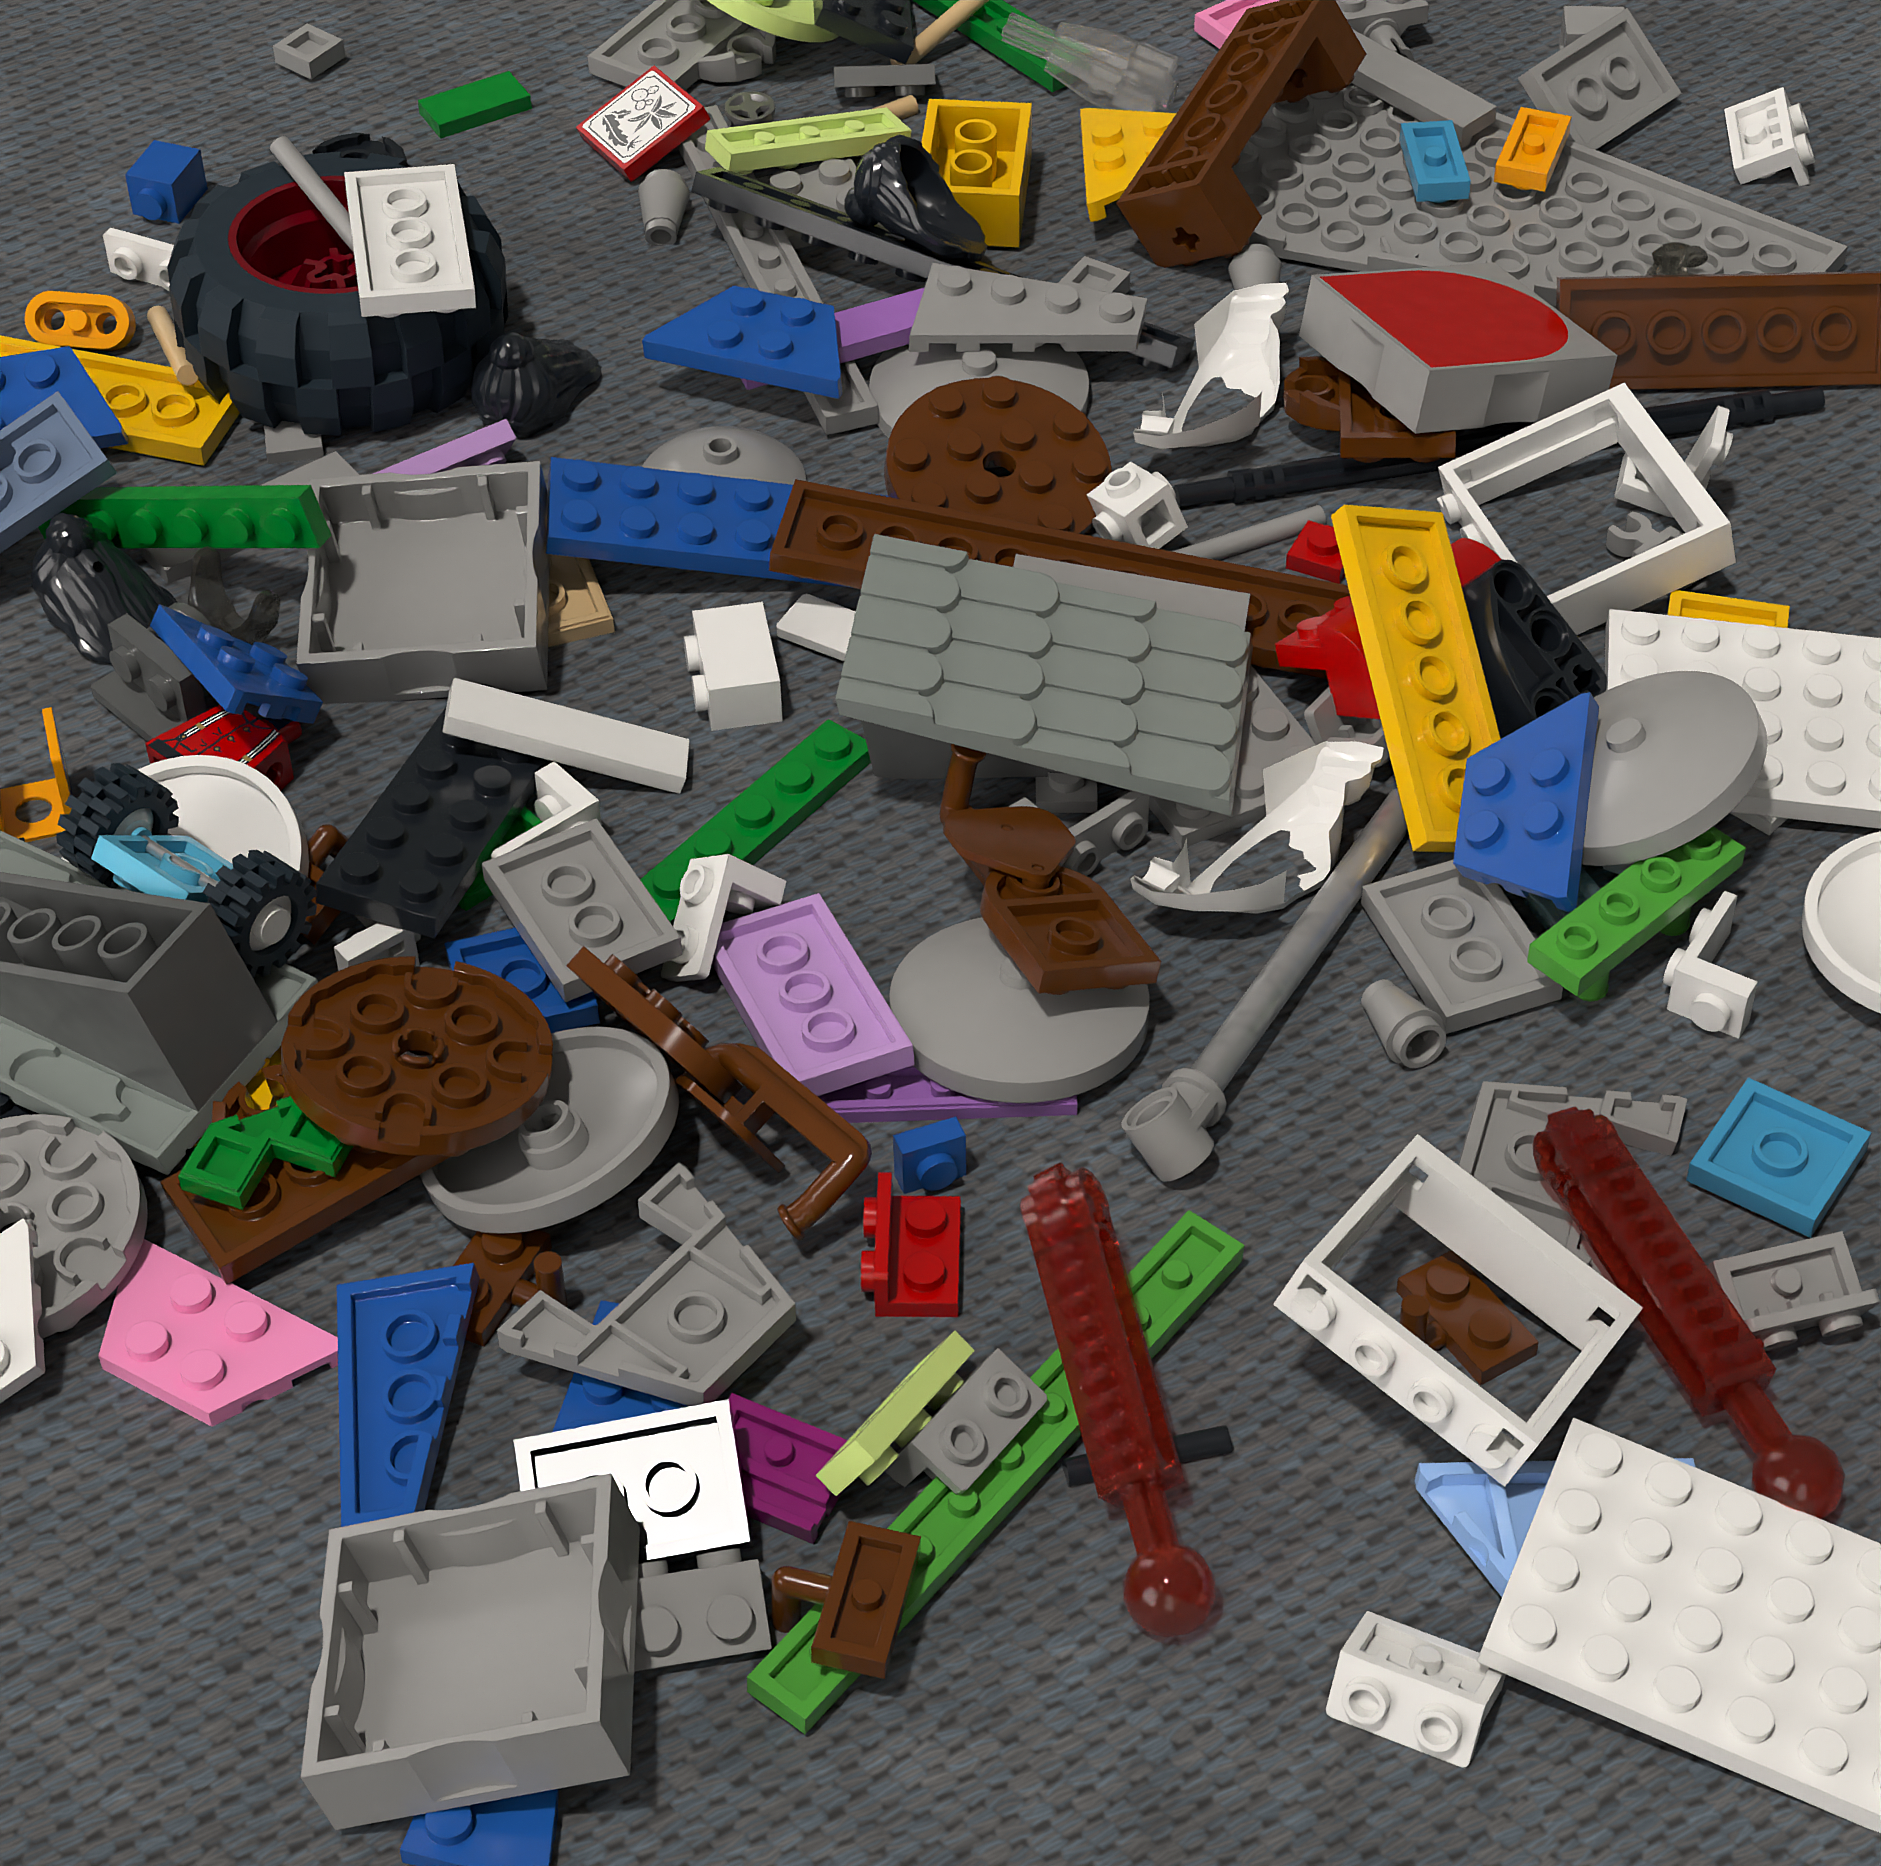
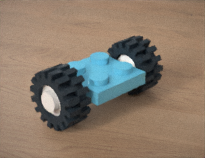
M111 763L110 771L102 766L94 771V782L85 777L78 784L83 792L78 799L70 794L65 805L72 808L70 814H60L57 824L65 829V831L56 834L57 844L63 847L59 852L64 859L69 861L68 863L109 888L117 889L119 885L139 893L210 903L252 978H255L256 973L261 977L271 974V964L281 968L287 963L285 953L288 950L296 953L302 946L296 940L300 933L309 934L312 924L306 921V917L315 915L317 904L311 901V899L317 896L316 889L310 885L312 881L306 875L267 851L262 853L259 850H249L248 858L239 854L232 858V863H230L189 836L169 834L168 829L178 827L179 817L173 814L174 811L179 809L177 800L171 797L173 793L128 764L124 766L121 763Z

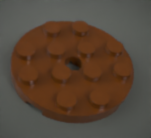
M1004 376L974 378L936 387L918 398L902 413L895 423L888 440L884 464L886 490L891 498L1083 535L1090 534L1093 527L1092 519L1096 517L1087 494L1103 483L1105 478L1112 472L1110 456L1100 433L1082 411L1048 390L1025 382L1010 380ZM990 461H993L995 466L1004 467L1012 474L1007 477H997L993 473L986 471L985 468L989 466Z
M416 956L382 958L337 971L316 983L299 998L288 1014V1026L281 1041V1072L284 1084L291 1098L302 1112L318 1126L335 1135L344 1144L400 1155H444L456 1157L467 1153L470 1149L502 1138L521 1126L537 1110L548 1091L551 1080L553 1041L548 1023L535 1003L513 984L489 971L455 961L453 971L416 966ZM409 1051V1052L412 1053V1054L420 1055V1056H424V1057H414V1056H410V1055H407V1054H404V1055H402V1054ZM433 1055L432 1061L429 1062L430 1060L426 1056Z

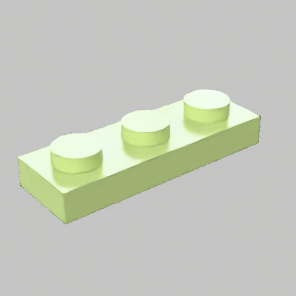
M953 1331L911 1370L815 1476L835 1496L842 1492L857 1477L867 1486L870 1485L898 1457L899 1454L890 1446L891 1443L895 1441L902 1448L931 1420L932 1417L923 1409L926 1404L933 1411L937 1410L964 1383V1380L956 1371L975 1350L956 1331Z

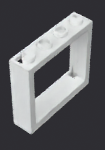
M1625 383L1438 467L1444 495L1437 498V501L1446 521L1450 525L1457 521L1461 524L1460 534L1462 538L1478 541L1493 550L1502 560H1512L1517 563L1478 505L1617 442L1621 445L1684 530L1685 534L1548 595V599L1576 635L1607 622L1609 609L1631 611L1736 563L1730 521Z
M1418 1134L1303 1260L1273 1304L1504 1487L1543 1440L1643 1308ZM1413 1164L1429 1175L1424 1183L1409 1173ZM1391 1204L1581 1350V1353L1527 1422L1332 1271ZM1320 1284L1327 1289L1326 1293L1318 1288ZM1598 1307L1615 1319L1610 1327L1593 1315ZM1502 1429H1506L1515 1438L1512 1440L1502 1432Z

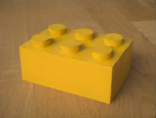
M929 99L921 143L932 155V159L940 166L939 173L951 190L954 199L981 225L985 235L984 242L987 246L1019 247L1032 157V103Z

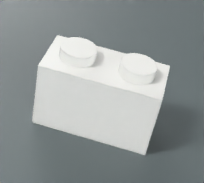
M763 602L692 611L694 635L684 636L685 657L688 672L698 670L700 672V675L691 676L696 712L708 711L711 731L782 722L780 678Z

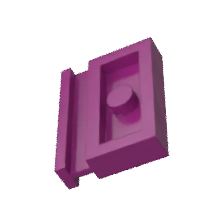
M731 1393L728 1400L733 1410L749 1517L814 1544L818 1537L817 1530L825 1516L829 1517L842 1493L840 1492L835 1496L815 1475L847 1440Z

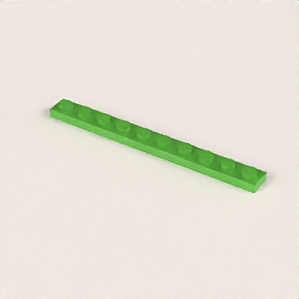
M1188 1210L1030 1377L1047 1395V1401L964 1493L958 1495L936 1476L887 1528L921 1536L920 1556L898 1633L1236 1269L1243 1259L1244 1244ZM817 1603L747 1676V1692L803 1734H806L861 1675L856 1672L811 1663V1646L824 1606Z

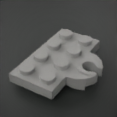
M655 0L587 56L589 73L627 87L655 65L683 90L689 88L698 79L713 82H738L762 74L761 60L766 64H773L775 62L776 35L757 29L730 16L707 0Z

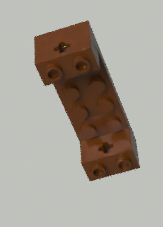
M1279 0L1246 9L1116 203L1157 266L1164 268L1180 264L1191 266L1200 260L1218 256L1229 258L1237 255L1244 246L1249 244V238L1261 221L1262 216L1232 169L1241 158L1240 153L1251 136L1261 128L1262 120L1272 104L1286 100L1289 103H1295L1311 94L1324 91L1336 93L1343 90L1352 83L1355 78L1354 73L1367 55L1336 0Z

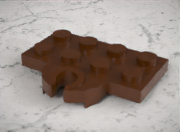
M1299 357V368L1287 375L1284 380L1285 413L1299 424L1321 430L1339 431L1340 458H1353L1366 463L1377 462L1383 458H1410L1414 461L1425 463L1434 462L1440 458H1455V430L1415 434L1373 399L1372 395L1361 383L1339 370L1325 357Z
M281 1064L262 1068L272 1096L282 1099L290 1096L284 1084ZM238 1081L227 1092L222 1102L213 1101L212 1123L237 1115L238 1119L241 1120L266 1110L253 1109L254 1105L247 1088ZM353 1146L336 1177L327 1175L323 1171H314L274 1157L243 1210L182 1190L178 1178L181 1170L160 1183L167 1199L227 1285L450 1157L444 1155H400L380 1152L361 1146Z

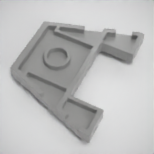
M1483 1081L1476 1098L1458 1165L1638 1303L1642 1294L1652 1248L1587 1227L1583 1222L1604 1139L1608 1138L1635 1148L1671 1156L1678 1141L1687 1099L1680 1096L1662 1095L1659 1103L1632 1101L1630 1092L1607 1090L1603 1099L1568 1096L1566 1087Z
M677 1163L638 1199L639 1218L679 1242L682 1246L597 1325L591 1324L541 1290L538 1291L497 1329L499 1347L507 1353L684 1405L695 1406L714 1402L796 1321V1307L792 1298L749 1245L742 1246L726 1226V1216L713 1200L707 1202L695 1187V1178L690 1171L682 1164Z

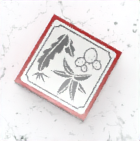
M654 65L576 126V129L580 136L597 153L632 182L709 122L711 118L703 105Z

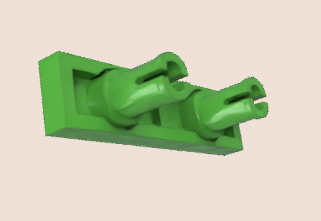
M1711 827L1695 839L1673 850L1645 860L1636 861L1530 943L1527 962L1578 998L1589 1002L1600 1000L1608 993V979L1611 969L1659 931L1665 935L1677 936L1688 930L1690 927L1689 918L1692 905L1743 865L1746 847L1717 828Z

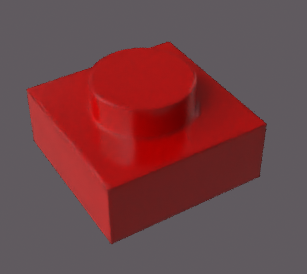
M1308 520L1287 553L1286 569L1340 584L1345 576L1334 527Z

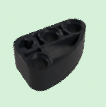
M1512 560L1498 561L1461 586L1500 739L1582 693L1590 692L1594 698L1606 691L1607 676L1602 667L1531 575L1520 564Z

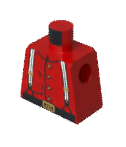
M218 705L152 738L145 744L150 764L169 758L190 755L229 758L256 769L271 780L281 791L294 779L288 745L302 735V729L299 722L282 718L280 720L264 717L259 720L245 709L241 715L225 711L221 705Z

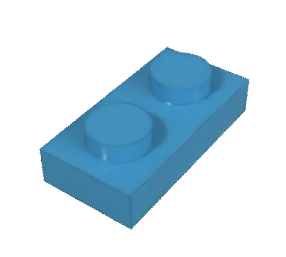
M1453 121L1401 123L1399 142L1416 201L1443 203L1449 200L1469 199L1471 180Z

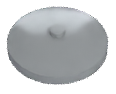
M956 343L929 344V352H909V344L886 350L881 354L872 369L869 389L878 404L879 423L877 425L889 438L898 418L918 398L936 387L974 378L1004 376L1010 380L1032 384L1060 396L1086 415L1089 405L1088 372L1077 352L1064 351L1060 343H1045L1042 346L1036 347L1035 352H1013L1012 343H980L979 352H956ZM990 461L987 468L1001 466H995L993 461Z
M1673 671L1641 677L1618 685L1594 697L1599 705L1582 864L1594 866L1619 865L1663 854L1695 839L1709 830L1742 801L1754 785L1764 765L1768 740L1765 725L1756 705L1741 686L1730 679L1712 673Z
M981 917L942 929L913 948L894 973L890 986L889 1007L913 1045L915 1062L913 1066L928 1078L953 1091L984 1100L1009 1103H1037L1084 1093L1102 1085L1123 1071L1136 1057L1145 1041L1148 1030L1150 998L1147 984L1129 985L1119 990L1096 988L1069 991L1063 995L1038 994Z
M583 1027L551 1033L553 1041L551 1080L548 1091L537 1110L521 1126L502 1138L470 1149L461 1156L450 1157L420 1174L424 1186L439 1211L452 1222L470 1230L498 1234L518 1233L548 1227L581 1215L605 1202L629 1185L659 1154L672 1132L678 1115L679 1093L676 1081L657 1047L636 1033L611 1027Z

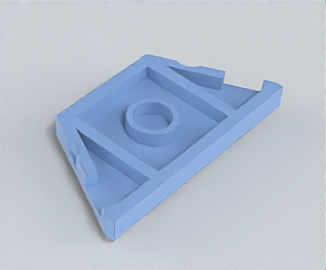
M1673 1458L1695 1467L1693 1458ZM1525 1461L1505 1487L1474 1462L1419 1463L1415 1476L1416 1490L1502 1597L1556 1461Z

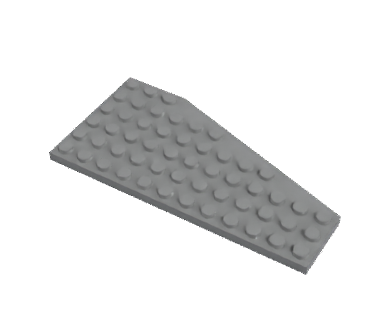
M1352 83L1336 93L1324 91L1308 95L1295 103H1289L1286 100L1272 104L1262 120L1261 128L1251 136L1240 153L1241 158L1239 162L1232 168L1262 216L1261 221L1249 238V244L1266 245L1274 251L1278 258L1357 272L1495 262L1554 307H1556L1557 277L1837 272L1845 264L1848 246L1568 139L1545 192L1533 189L1520 190L1512 185L1494 182L1496 162L1515 119L1497 112L1494 123L1464 142H1459L1471 180L1469 199L1449 200L1443 203L1417 202L1399 137L1401 123L1422 121Z

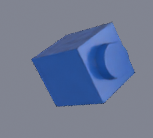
M154 140L125 174L133 214L143 216L149 220L158 219L180 224L208 189L200 149Z

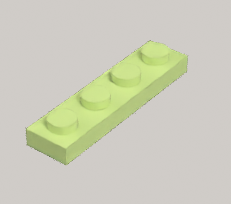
M885 107L707 130L705 150L724 169L740 175L752 173L755 169L770 167L790 169L797 167L800 163L864 155L873 149L875 145L886 142L891 137L897 135L911 137L912 130Z

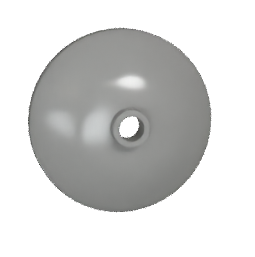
M711 426L682 433L657 448L642 465L644 468L754 479L791 485L794 484L795 479L806 481L803 464L790 448L765 433L736 426Z

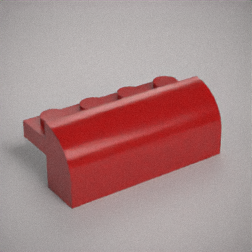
M1460 538L1451 544L1461 586L1496 562L1502 560L1489 547L1469 538ZM1350 596L1336 600L1333 604L1334 608L1322 616L1301 621L1296 626L1297 631L1275 643L1279 666L1326 670L1330 693H1332L1338 716L1380 719Z

